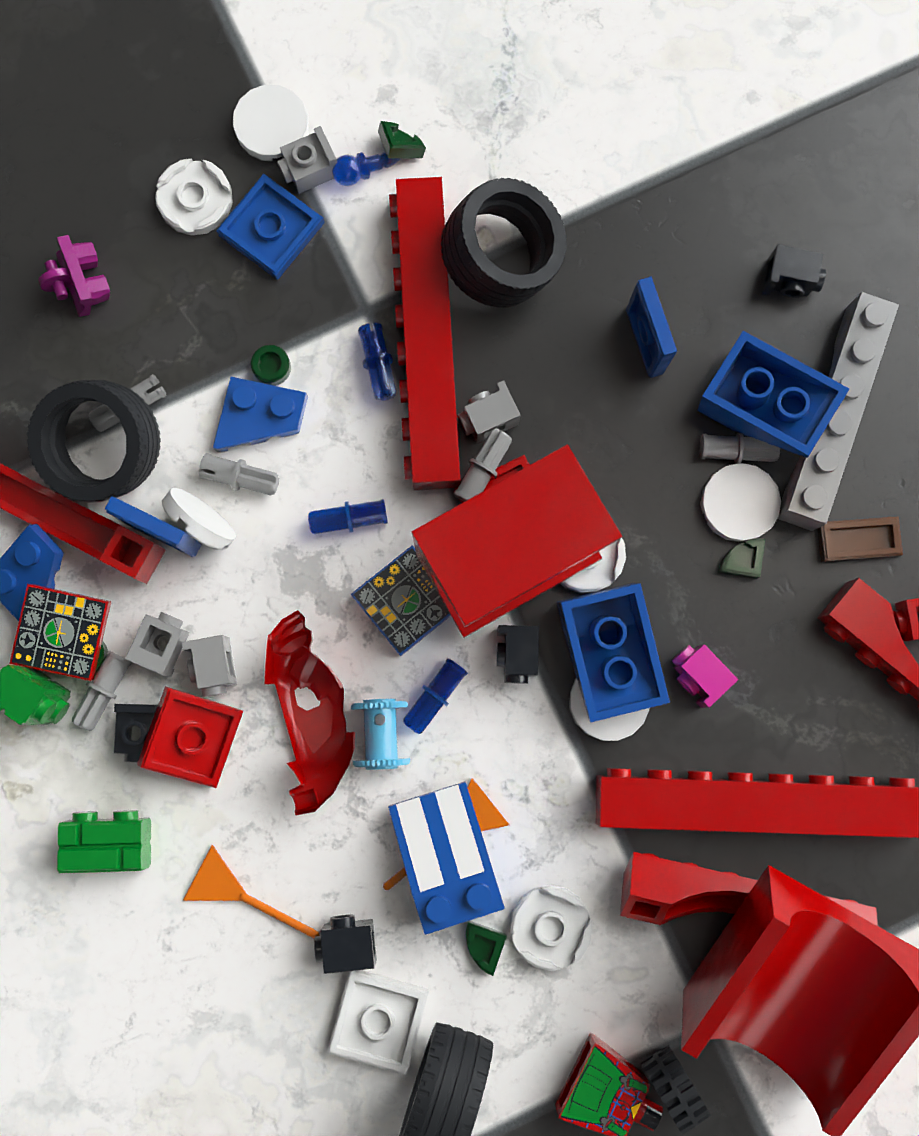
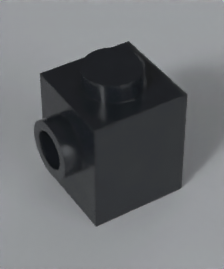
M353 914L333 916L330 918V923L324 924L320 930L321 936H315L316 962H323L324 974L374 969L377 958L373 919L355 921V915Z

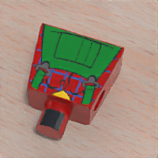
M592 1033L589 1034L555 1103L558 1118L607 1136H627L633 1122L654 1131L661 1120L663 1107L645 1098L650 1087L645 1074Z

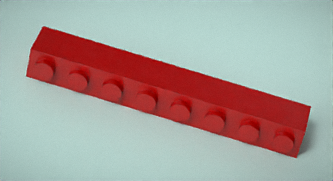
M442 177L396 179V194H389L390 217L398 218V230L391 231L392 253L400 254L401 267L393 268L394 290L402 291L403 304L395 305L396 327L404 328L405 342H397L398 364L399 366L406 365L407 379L399 380L400 401L401 403H408L409 417L401 418L403 441H410L411 456H404L405 480H413L414 490L457 488L461 480L447 268L444 265L443 254L441 253V238L445 227Z
M607 768V776L596 775L595 824L599 827L919 838V786H915V778L889 777V785H875L874 777L849 776V784L834 783V776L809 775V782H793V774L768 773V781L753 780V773L728 772V780L712 779L711 771H688V778H672V770L647 769V777L631 776V769Z

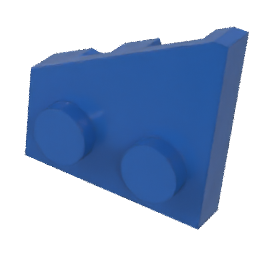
M230 377L213 445L214 450L225 452L229 451L228 448L247 443L254 445L266 442L272 437L278 436L282 438L298 434L308 399L307 393Z
M38 524L28 525L0 558V602L18 621L27 584L55 589V575L60 570L64 554L61 548Z

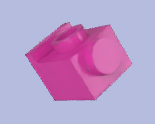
M705 644L696 646L694 649L688 645L672 660L676 665L674 669L680 674L677 678L678 682L691 695L695 696L698 693L701 696L696 701L701 708H710L738 681L735 675Z

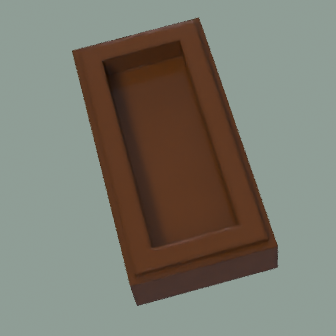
M899 516L828 521L827 524L817 529L821 563L890 558L903 555Z

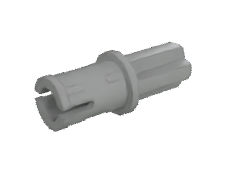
M154 374L130 388L143 398L144 402L148 405L167 396L162 386L151 393L146 392L160 383ZM104 404L88 414L92 425L99 432H104L120 422V419Z
M499 429L491 430L475 459L470 458L469 463L471 466L458 489L454 492L456 497L465 502L483 492L491 477L496 478L498 473L495 470L512 443V438Z
M737 433L736 436L702 434L699 453L700 459L734 460L735 464L741 463L742 460L775 462L779 459L780 448L752 437H744L743 433Z
M206 453L200 463L199 468L205 469V471H199L201 478L229 484L233 490L245 488L267 495H274L279 485L277 473L249 466L242 459L235 462Z
M111 651L107 652V656L92 683L89 681L86 683L89 688L72 717V722L75 725L89 731L95 728L110 699H116L117 695L114 692L129 665L132 664L131 661Z

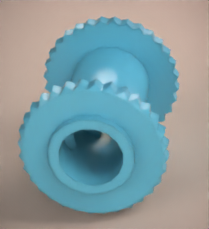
M369 699L363 700V703H353L351 705V710H364L365 760L353 761L355 767H366V770L395 769L400 765H408L410 763V758H398L396 708L408 707L406 701ZM378 714H382L385 717V723L381 726L375 722V717Z

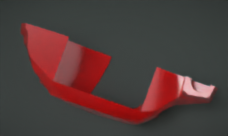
M298 610L281 619L268 635L264 685L275 684L296 758L295 761L287 763L301 783V785L289 790L295 803V815L315 812L334 794L350 765L355 749V732L346 731V719L343 712V684L333 670L316 654L311 652L310 647L313 642L312 631L305 627V617ZM298 687L300 689L307 687L315 694L317 700L320 701V705L310 710L298 706L295 690Z

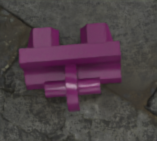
M69 235L57 237L60 250L56 252V257L60 268H58L55 260L46 261L44 265L47 272L43 273L38 279L40 287L43 291L55 292L58 300L68 298L66 290L68 287L78 316L90 315L91 305L109 300L110 288L104 275L84 278L82 270L98 267V258L93 243L72 244Z

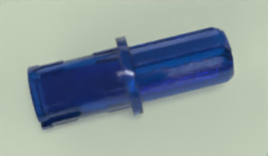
M374 322V330L371 331L370 324L367 323L358 329L365 359L362 362L363 367L369 372L374 398L387 401L394 398L397 394L390 366L393 358L391 354L387 353L382 324Z
M384 499L349 505V501H346L345 506L314 510L308 514L309 527L313 534L349 529L351 533L354 532L353 528L381 523L388 524Z
M447 658L446 663L428 686L423 685L422 689L424 692L403 718L404 724L415 733H423L443 705L448 706L447 699L468 672L453 660Z

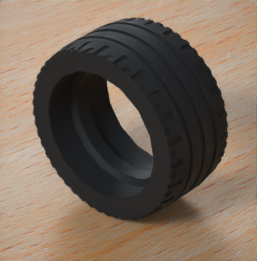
M511 178L489 180L472 190L453 210L445 224L441 238V253L443 254L444 265L447 268L446 271L455 282L454 284L466 296L476 300L478 303L497 308L511 307L522 303L549 284L563 264L567 250V236L561 215L558 213L557 208L554 207L552 201L542 191H539L529 183H525V181ZM492 214L505 218L518 228L527 242L531 257L529 274H512L501 270L489 261L478 243L475 231L477 215Z
M106 380L74 381L52 390L37 404L32 417H30V424H28L27 448L30 453L29 457L39 477L58 494L78 501L109 500L111 496L117 498L133 491L154 470L161 448L159 425L149 405L133 390ZM87 401H97L107 405L120 419L126 435V455L122 465L112 477L104 480L94 479L83 474L72 462L66 448L65 428L71 413L80 404Z
M435 1023L416 1076L399 1136H471L489 1074L494 1046L492 1041L473 1032L464 1031L456 1026L452 1027L449 1024Z

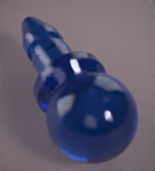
M363 152L357 153L355 157L345 154L337 158V164L333 167L332 174L339 184L352 186L360 178L363 180L369 179L370 172L381 170L383 167H391L400 161L401 158H387L385 152L381 153V155L375 154L365 157Z

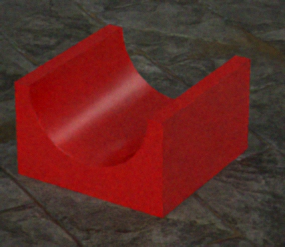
M568 444L411 531L416 556L463 638L599 562L602 559L599 551L623 537Z
M770 865L762 873L683 989L681 1050L697 1059L707 1043L712 1039H727L756 1050L774 1062L795 1081L813 1105L819 1117L822 1131L830 1136H842L919 1036V949Z

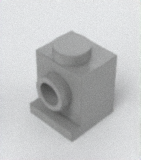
M321 126L314 128V133L280 147L283 158L277 161L286 183L294 182L299 194L340 176L337 159Z
M504 380L497 383L495 393L490 395L489 391H484L468 400L469 405L464 406V411L457 414L465 435L472 434L476 443L486 440L493 429H499L504 432L519 425L521 416Z
M161 612L157 619L146 614L125 659L158 674L172 676L175 670L173 668L183 648L182 642L186 641L190 632L180 629L183 621ZM162 636L169 638L165 650H160L157 645L158 639Z
M218 635L182 642L183 650L192 652V659L187 661L188 674L191 682L197 683V689H201L202 697L226 694V686L237 684L229 637Z

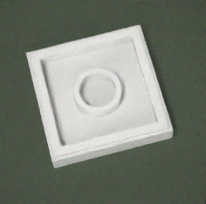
M363 970L349 971L327 1053L407 1075L429 989Z

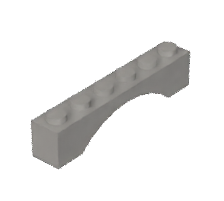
M861 292L847 306L835 340L829 378L848 387L849 391L809 457H799L787 482L777 519L810 531H814L827 524L899 304Z

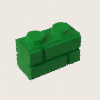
M7 665L0 670V711H5L4 715L19 725L56 724L65 716L70 707V704L67 702L71 697L70 690L56 681H51L49 676L37 669Z
M138 810L114 811L113 819H98L97 811L72 813V820L60 822L58 825L59 850L57 855V871L59 873L143 871L149 868L151 865V819L138 818Z

